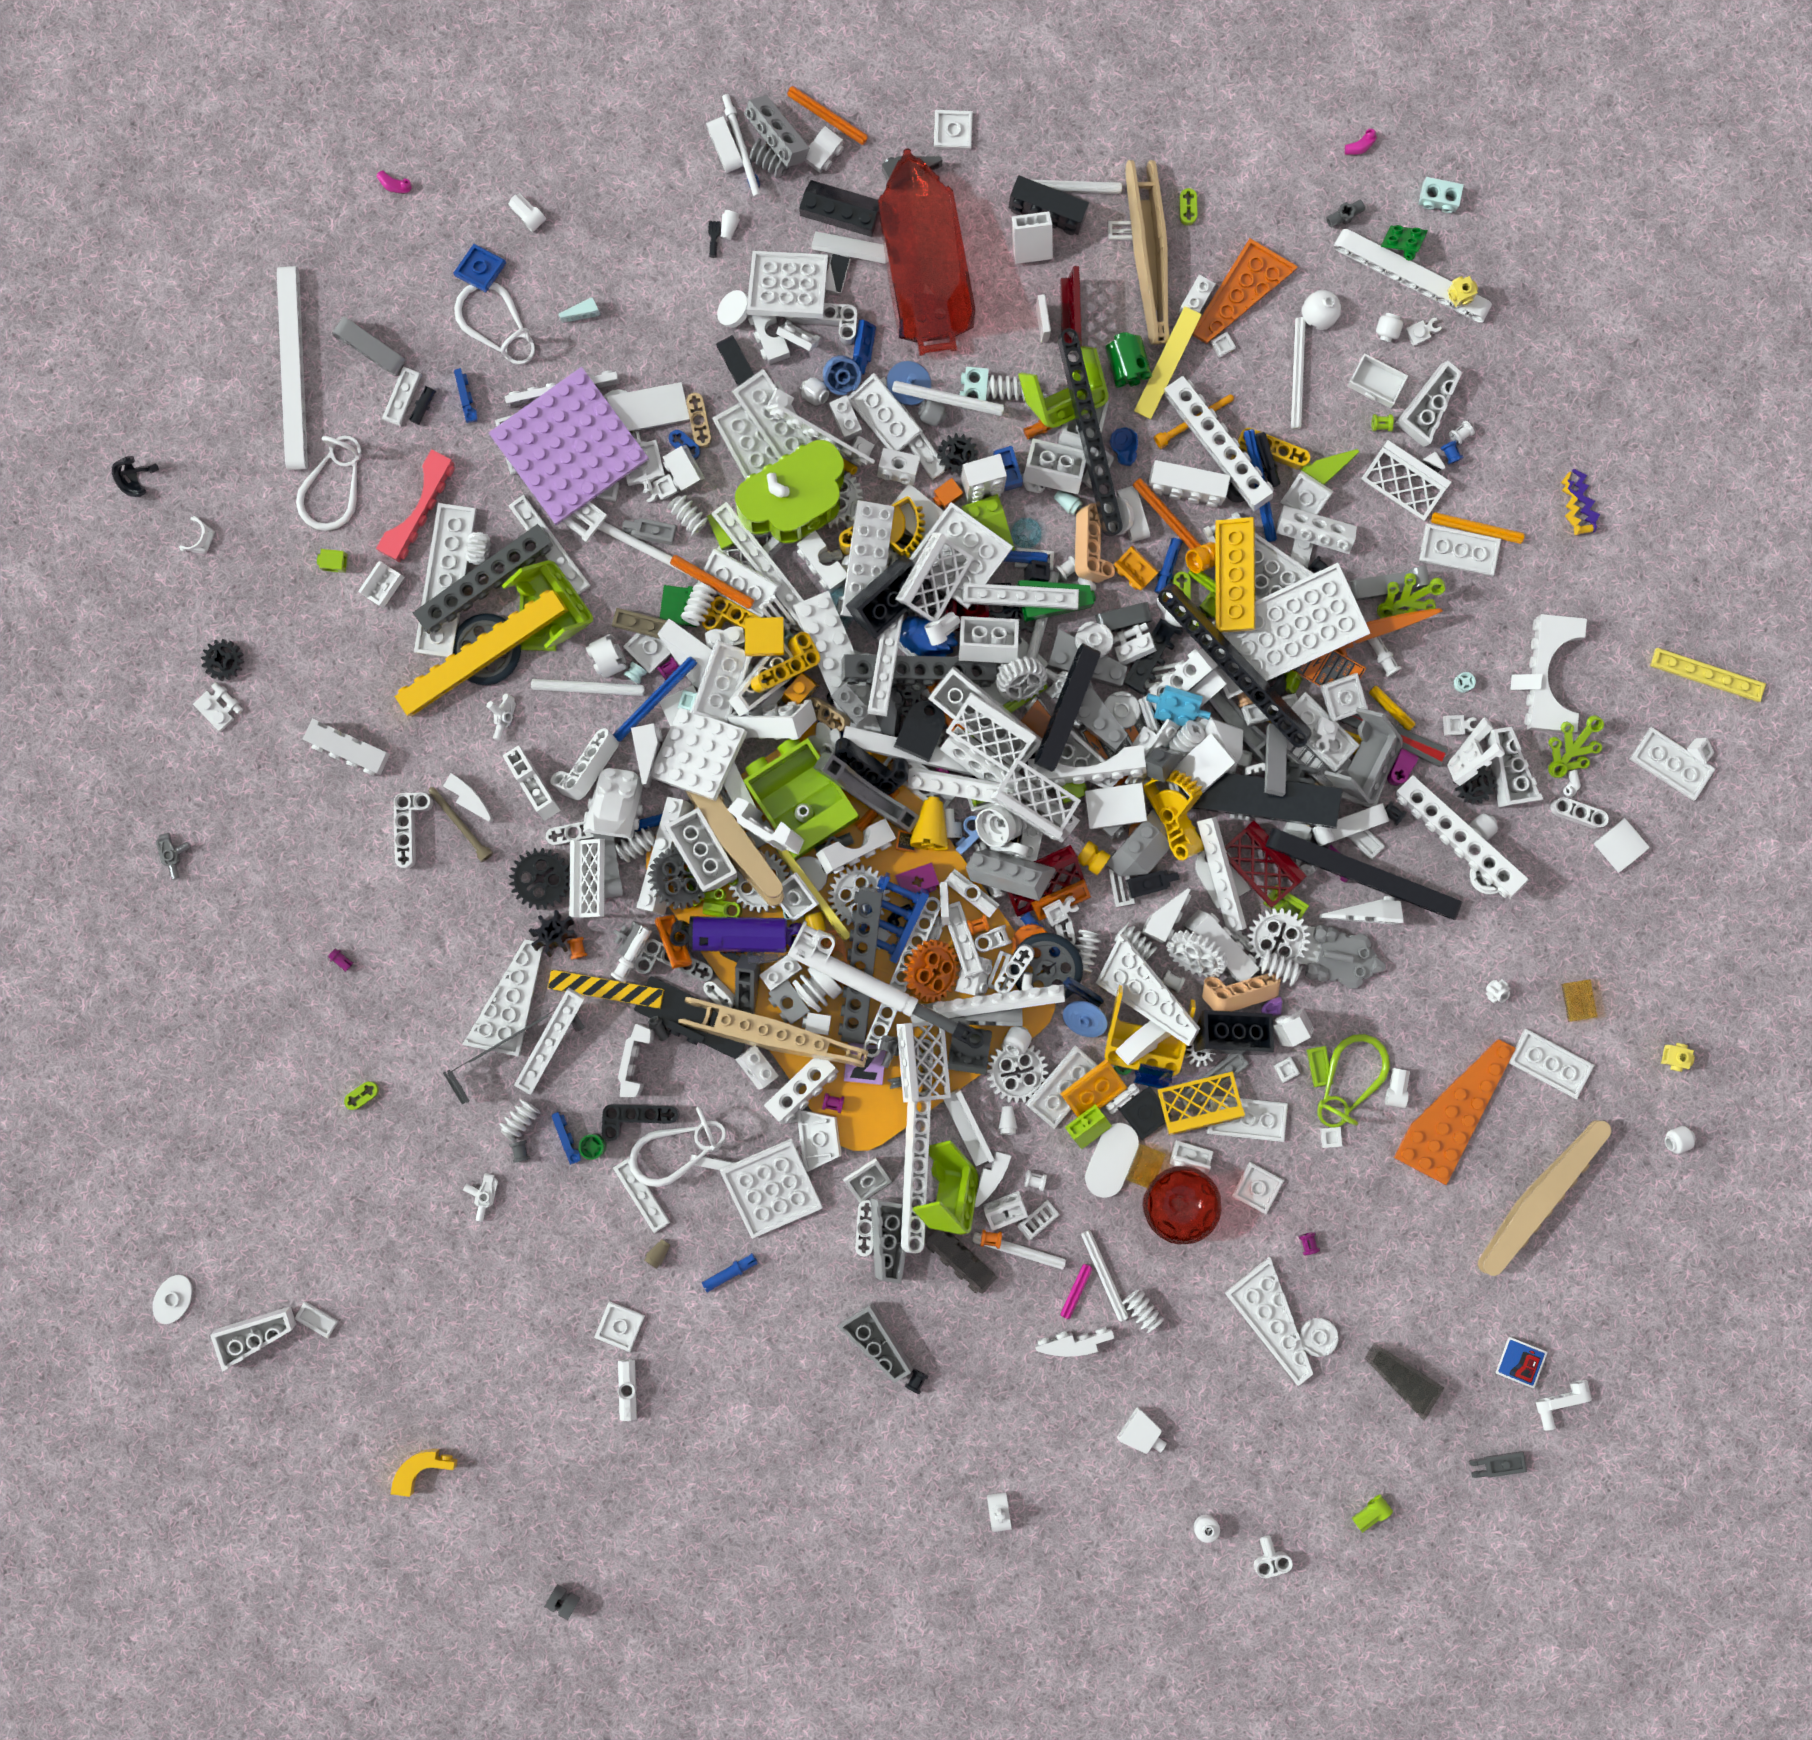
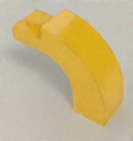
M426 1449L414 1454L396 1472L392 1482L391 1495L410 1497L414 1494L416 1477L421 1470L426 1468L454 1470L457 1467L458 1459H453V1456L448 1454H442L441 1457H438L439 1449Z

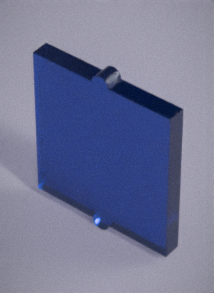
M1140 1063L1138 1071H1135L1134 1083L1159 1089L1169 1086V1083H1172L1174 1071Z

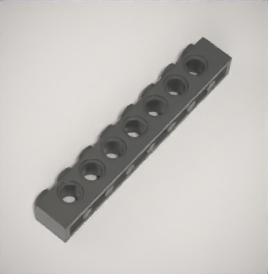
M536 524L412 613L428 634L431 632L434 634L442 628V624L455 620L459 612L469 610L473 606V602L486 598L490 590L500 588L505 583L504 580L511 577L520 568L532 565L536 561L535 558L539 555L544 556L549 553L553 544L541 527ZM534 543L536 548L534 551H527V545ZM514 554L520 555V560L516 563L511 562V557ZM499 565L505 567L504 572L501 574L495 573V569ZM482 577H489L487 584L481 585L479 583ZM466 588H473V593L470 596L464 595ZM455 598L458 600L455 607L448 606V602L451 599ZM435 610H442V615L439 618H433Z
M844 654L841 659L842 682H847L850 685L866 682L867 685H872L877 655ZM897 656L892 685L904 683L906 686H913L916 683H923L924 686H933L935 683L939 684L954 666L972 682L979 684L980 687H990L997 680L996 663L959 661V657ZM858 667H864L867 673L861 674L858 671ZM896 668H902L904 670V675L898 674L896 672ZM915 668L922 669L923 675H918L915 672ZM934 668L940 669L942 671V675H936L934 673ZM972 669L978 670V677L972 674Z
M860 886L859 892L855 891L854 896L857 910H853L852 922H855L854 930L851 929L849 941H853L852 949H848L847 960H851L850 966L856 969L858 968L855 963L858 961L863 962L866 967L858 970L873 976L883 889ZM868 904L872 907V911L866 913L862 910V906ZM866 923L869 925L870 930L862 931L860 925ZM860 942L866 943L868 949L860 950L857 944ZM844 986L843 997L846 998V1004L841 1007V1016H844L843 1024L840 1023L838 1035H842L841 1041L864 1044L871 997L849 986ZM858 999L861 1005L853 1006L851 1000ZM856 1018L859 1023L852 1025L849 1023V1019Z

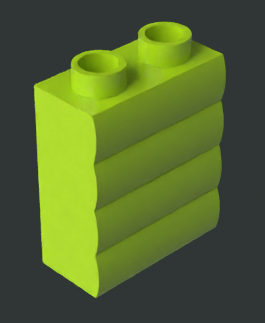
M808 738L802 742L799 739L786 740L777 747L781 756L770 763L767 762L765 757L752 762L745 768L749 777L743 780L775 830L780 822H782L804 839L799 854L790 852L794 860L799 859L814 849V847L822 844L829 837L834 836L859 819V815L842 789L814 769L820 756ZM806 803L813 808L814 814L812 819L807 822H800L796 819L794 811L799 804ZM801 809L800 813L802 815L806 814L807 809Z

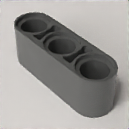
M1148 602L1095 615L1096 623L1106 625L1111 632L1153 621Z

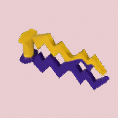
M1573 469L1572 472L1580 477L1574 485L1579 488L1577 492L1570 489L1574 481H1569L1571 472H1568L1561 482L1565 485L1561 491L1571 496L1570 501L1565 506L1571 511L1565 517L1574 527V535L1594 533L1597 529L1596 522L1600 514L1590 510L1595 501L1583 495L1589 485L1582 483L1587 475ZM1577 500L1585 504L1580 513L1588 516L1584 521L1589 522L1590 525H1578L1581 519L1574 517L1580 508L1574 505Z

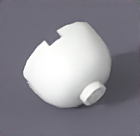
M1318 290L1306 298L1302 306L1303 318L1310 326L1314 325L1318 330L1332 327L1341 313L1340 300L1334 293L1327 290Z

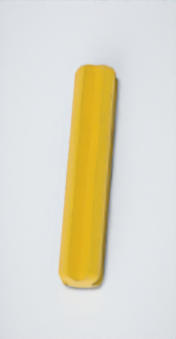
M1374 686L1369 691V694L1406 730L1409 731L1415 726L1416 723L1378 686Z

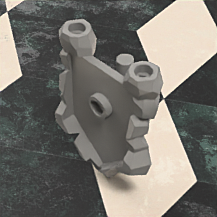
M1325 925L1315 927L1313 937L1322 944L1318 962L1308 963L1305 976L1311 980L1318 979L1320 982L1328 981V979L1334 982L1337 980L1345 984L1349 989H1357L1363 983V979L1370 978L1373 974L1383 972L1386 969L1385 963L1377 957L1373 949H1369L1371 943L1368 936L1362 933L1346 936L1345 933H1338V930L1333 927L1327 928Z

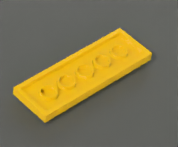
M1254 517L1215 520L1216 628L1221 633L1255 630Z

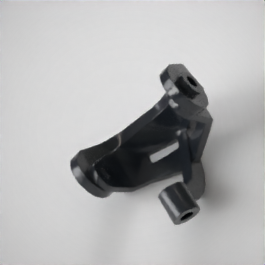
M126 456L116 461L112 465L111 472L118 488L131 497L145 495L147 493L146 489L139 484L136 472L149 471L154 473L159 471L158 465L155 463L150 466L134 468L132 465L135 462L133 456ZM123 475H126L131 482L128 483Z

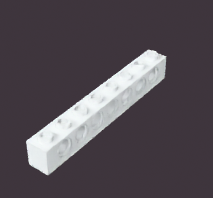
M1181 376L1164 388V396L1226 475H1230L1231 483L1253 511H1256L1273 499L1274 489L1268 481L1265 482L1261 477L1262 473L1257 466L1253 467L1250 463L1249 455L1239 449L1238 441L1234 437L1231 438L1229 436V431L1224 423H1219L1216 419L1215 411L1212 408L1208 409L1205 405L1204 397L1195 392L1193 383L1189 379L1186 380L1184 376ZM1188 396L1191 400L1183 401L1182 398ZM1201 411L1202 414L1200 416L1193 415V412ZM1206 425H1211L1214 427L1212 430L1209 431L1204 429ZM1221 439L1225 443L1222 445H1217L1215 441ZM1229 454H1234L1236 458L1233 460H1229L1226 458V456ZM1239 469H1246L1247 473L1239 474L1237 471ZM1252 483H1256L1259 487L1257 489H1251L1249 485Z
M958 726L953 731L958 735L966 733ZM951 735L940 748V750L980 780L1001 783L1007 774L1005 770ZM969 735L971 744H980L977 740H975L973 737ZM986 748V753L988 755H995ZM1002 761L1005 766H1007L1008 768H1010V766H1009L1008 764H1006L1004 761ZM1014 770L1016 779L1023 777ZM1026 779L1017 781V786L1022 787V791L1028 790ZM1013 782L1006 783L1008 785H1014ZM1031 783L1032 789L1037 788L1034 784ZM1041 790L1033 791L1035 803L1044 801ZM1029 792L1021 794V803L1024 805L1031 804ZM1056 801L1049 802L1051 813L1060 811L1059 804ZM1045 803L1036 805L1038 814H1047ZM1061 813L1052 815L1053 824L1058 827L1063 821ZM1074 815L1071 816L1062 831L1063 834L1058 840L1061 843L1071 834L1080 821Z
M1412 775L1397 790V801L1402 806L1409 807L1412 810L1411 814L1418 820L1421 818L1426 823L1427 829L1431 832L1435 831L1445 845H1451L1458 857H1464L1469 862L1470 868L1483 874L1482 877L1488 884L1491 885L1493 883L1498 888L1497 891L1504 898L1508 897L1511 900L1527 884L1528 878L1415 776ZM1419 796L1422 798V802L1415 803L1412 801V798ZM1428 809H1434L1437 814L1435 816H1429L1426 813V811ZM1442 822H1448L1451 825V827L1449 829H1443L1440 824ZM1463 835L1465 837V841L1458 842L1456 841L1455 836ZM1477 848L1480 853L1472 855L1469 849ZM1491 861L1494 867L1486 868L1484 862ZM1500 874H1506L1509 880L1503 882L1498 878V876Z

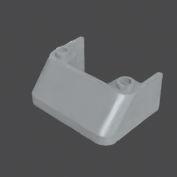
M1357 707L1356 712L1363 719L1362 723L1358 726V733L1362 742L1347 771L1342 769L1337 773L1325 771L1324 774L1336 788H1342L1343 792L1363 802L1372 804L1376 801L1402 748L1403 739L1383 713Z

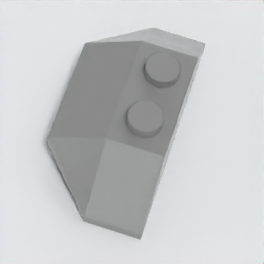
M1154 808L1147 815L1148 822H1141L1107 861L1106 865L1117 875L1148 874L1170 849L1165 825L1161 822Z

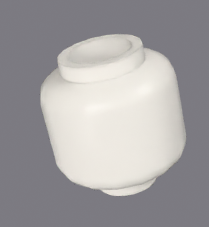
M1386 313V315L1379 318L1376 333L1381 336L1380 340L1391 342L1392 339L1400 337L1403 327V321L1400 320V316Z
M812 377L805 380L801 385V395L804 400L815 406L824 404L827 401L829 391L824 382Z
M1480 814L1469 824L1486 841L1498 831L1497 820L1487 814Z
M1014 1026L1007 1032L1003 1044L1008 1053L1020 1055L1026 1052L1032 1037L1025 1027Z
M1685 1126L1677 1127L1667 1132L1665 1145L1673 1153H1683L1694 1147L1695 1134Z
M1201 1515L1194 1522V1532L1202 1542L1211 1543L1219 1537L1220 1526L1214 1517Z

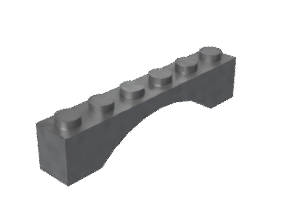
M1222 688L1207 703L1225 723L1243 729L1244 746L1252 752V755L1259 763L1266 764V735L1255 725L1247 726L1242 711L1231 698H1227Z
M823 752L814 766L815 770L880 816L886 818V820L900 830L910 833L917 823L919 815L877 789L835 755Z

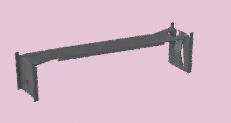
M550 1013L534 1021L533 1023L529 1024L528 1026L524 1027L523 1029L519 1030L513 1035L507 1037L506 1039L502 1040L501 1042L497 1043L496 1045L492 1046L486 1051L480 1053L479 1055L475 1056L474 1058L470 1059L464 1064L468 1062H473L474 1060L485 1055L486 1053L490 1052L491 1050L495 1049L496 1047L500 1046L506 1041L512 1039L513 1037L517 1036L518 1034L522 1033L523 1031L527 1030L533 1025L539 1023L540 1021L549 1017L548 1015ZM576 1014L571 1024L577 1032L585 1027ZM459 1067L452 1071L448 1070V1073L443 1072L461 1104L468 1103L470 1100L453 1074V1071Z

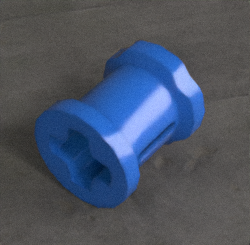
M1456 440L1440 447L1448 459V465L1464 458L1459 453Z

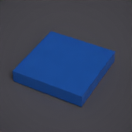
M473 244L453 274L455 277L486 293L506 265V261Z

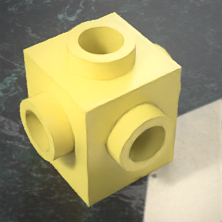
M1461 276L1452 281V285L1447 291L1455 307L1462 304L1465 306L1474 301L1473 298L1478 293V287L1470 276L1466 278Z
M1676 1043V1046L1665 1045L1661 1064L1669 1065L1671 1070L1682 1072L1683 1069H1690L1695 1059L1693 1055L1694 1050L1687 1049L1688 1045Z

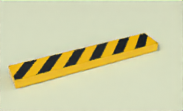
M551 970L547 988L564 992L570 988L581 995L661 1009L664 995L663 989Z

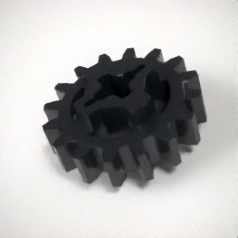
M955 433L954 438L948 435L947 441L942 440V446H939L937 450L941 453L937 455V458L942 459L939 465H945L944 471L950 469L951 475L957 471L958 476H960L963 464L978 460L975 456L978 455L979 451L974 450L976 443H970L972 438L966 440L965 434L959 438L958 434ZM947 447H949L950 451L948 455L945 454ZM970 453V460L967 462L965 456Z
M222 639L221 643L218 640H214L215 645L207 644L210 649H203L206 656L201 657L205 661L201 666L208 668L205 673L211 674L213 679L218 677L220 681H223L224 677L227 680H231V675L237 677L236 671H242L239 665L245 662L240 659V657L244 656L242 652H238L240 647L234 646L232 641H229L227 644L225 639ZM224 648L230 649L232 653H226ZM222 656L226 658L223 660V664L219 662L222 660ZM219 667L222 672H217L213 668Z
M1485 765L1477 769L1478 774L1464 783L1467 788L1466 792L1462 785H1458L1454 789V791L1460 792L1457 796L1458 798L1465 797L1464 803L1471 800V805H1474L1477 800L1479 804H1482V798L1488 801V794H1494L1491 788L1496 787V784L1492 783L1496 777H1490L1492 770L1486 772ZM1484 776H1485V778H1486V780H1487V785L1484 784V781H1483V777H1484ZM1477 779L1479 787H1475L1472 790L1473 784L1470 782ZM1475 792H1483L1481 796L1473 797Z

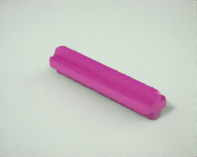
M1087 1264L1082 1265L1060 1313L1062 1317L1066 1319L1071 1318L1092 1272L1091 1266Z

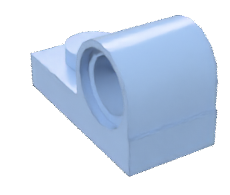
M976 816L967 817L963 823V830L969 837L967 839L962 837L956 843L958 846L956 851L960 855L980 838L976 830L971 831L967 828V823L975 821Z

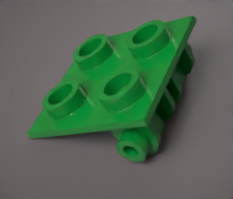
M1391 225L1381 247L1404 250L1405 259L1408 261L1413 260L1416 253L1419 252L1428 230Z
M664 585L659 619L666 621L670 619L677 625L697 627L684 621L681 617L682 613L685 612L684 608L687 605V601L690 599V593L693 592V586L685 588Z

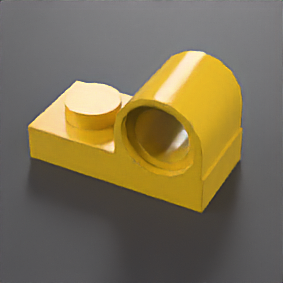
M822 912L805 915L794 922L791 919L787 920V927L793 923L803 924L806 921L807 926L815 930L827 931Z

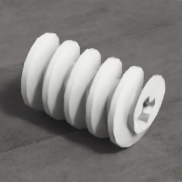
M994 375L990 376L987 386V399L990 394H992L993 399H996L999 394L1001 400L1004 399L1005 395H1007L1008 400H1011L1014 395L1016 401L1019 400L1020 396L1025 401L1021 383L1017 381L1016 376L1013 377L1011 382L1009 376H1006L1004 381L1001 375L998 376L997 380H995Z
M688 495L677 496L668 504L667 509H672V515H677L676 519L678 521L682 520V526H687L686 530L692 532L691 536L693 537L705 527L708 518L701 519L702 511L696 514L698 507H690L693 501L686 502Z
M696 583L693 586V592L690 593V599H688L687 605L684 608L685 612L681 615L682 619L692 625L700 626L699 621L705 622L706 620L702 614L708 615L709 613L705 608H711L707 601H714L710 594L716 595L717 591L706 584Z
M1189 720L1170 740L1166 748L1182 753L1185 757L1204 740L1205 732L1201 725L1193 720Z
M649 826L648 831L641 828V835L635 831V838H628V842L621 839V846L615 842L616 851L623 861L625 860L629 863L631 862V857L637 859V852L640 855H644V849L648 852L651 851V845L654 846L655 836Z
M1128 922L1117 933L1114 941H1117L1119 935L1124 934L1146 961L1157 947L1155 946L1150 949L1152 942L1144 943L1146 937L1139 938L1141 932L1133 933L1135 926L1128 927Z
M1079 930L1078 933L1083 937H1077L1076 940L1081 944L1074 946L1082 958L1083 971L1092 972L1093 970L1088 965L1095 964L1090 958L1097 957L1092 951L1099 950L1094 944L1101 943V940L1097 938L1100 934Z
M1267 949L1258 968L1262 967L1261 973L1263 974L1266 970H1269V977L1276 973V980L1282 976V983L1289 979V986H1292L1297 981L1302 966L1299 967L1298 962H1294L1291 965V959H1287L1284 962V956H1280L1277 959L1276 952L1270 956V950Z
M522 1099L520 1102L523 1106L515 1105L516 1113L510 1111L512 1118L505 1117L507 1124L499 1123L502 1128L500 1130L501 1133L514 1143L516 1142L515 1136L521 1137L522 1135L520 1130H527L525 1124H532L530 1118L534 1120L537 1118L535 1112L541 1114L531 1103Z
M1138 1289L1127 1296L1122 1304H1130L1126 1310L1133 1309L1134 1312L1131 1316H1139L1136 1323L1143 1322L1140 1329L1147 1328V1333L1159 1326L1164 1318L1162 1316L1157 1317L1159 1311H1152L1154 1305L1148 1304L1150 1299L1148 1297L1143 1298L1145 1292H1138Z

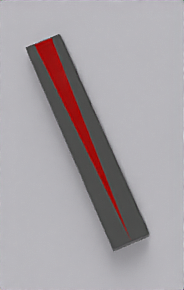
M1357 713L1338 721L1358 730V726L1362 723L1363 719ZM1391 723L1403 739V749L1435 766H1441L1448 751L1447 748Z

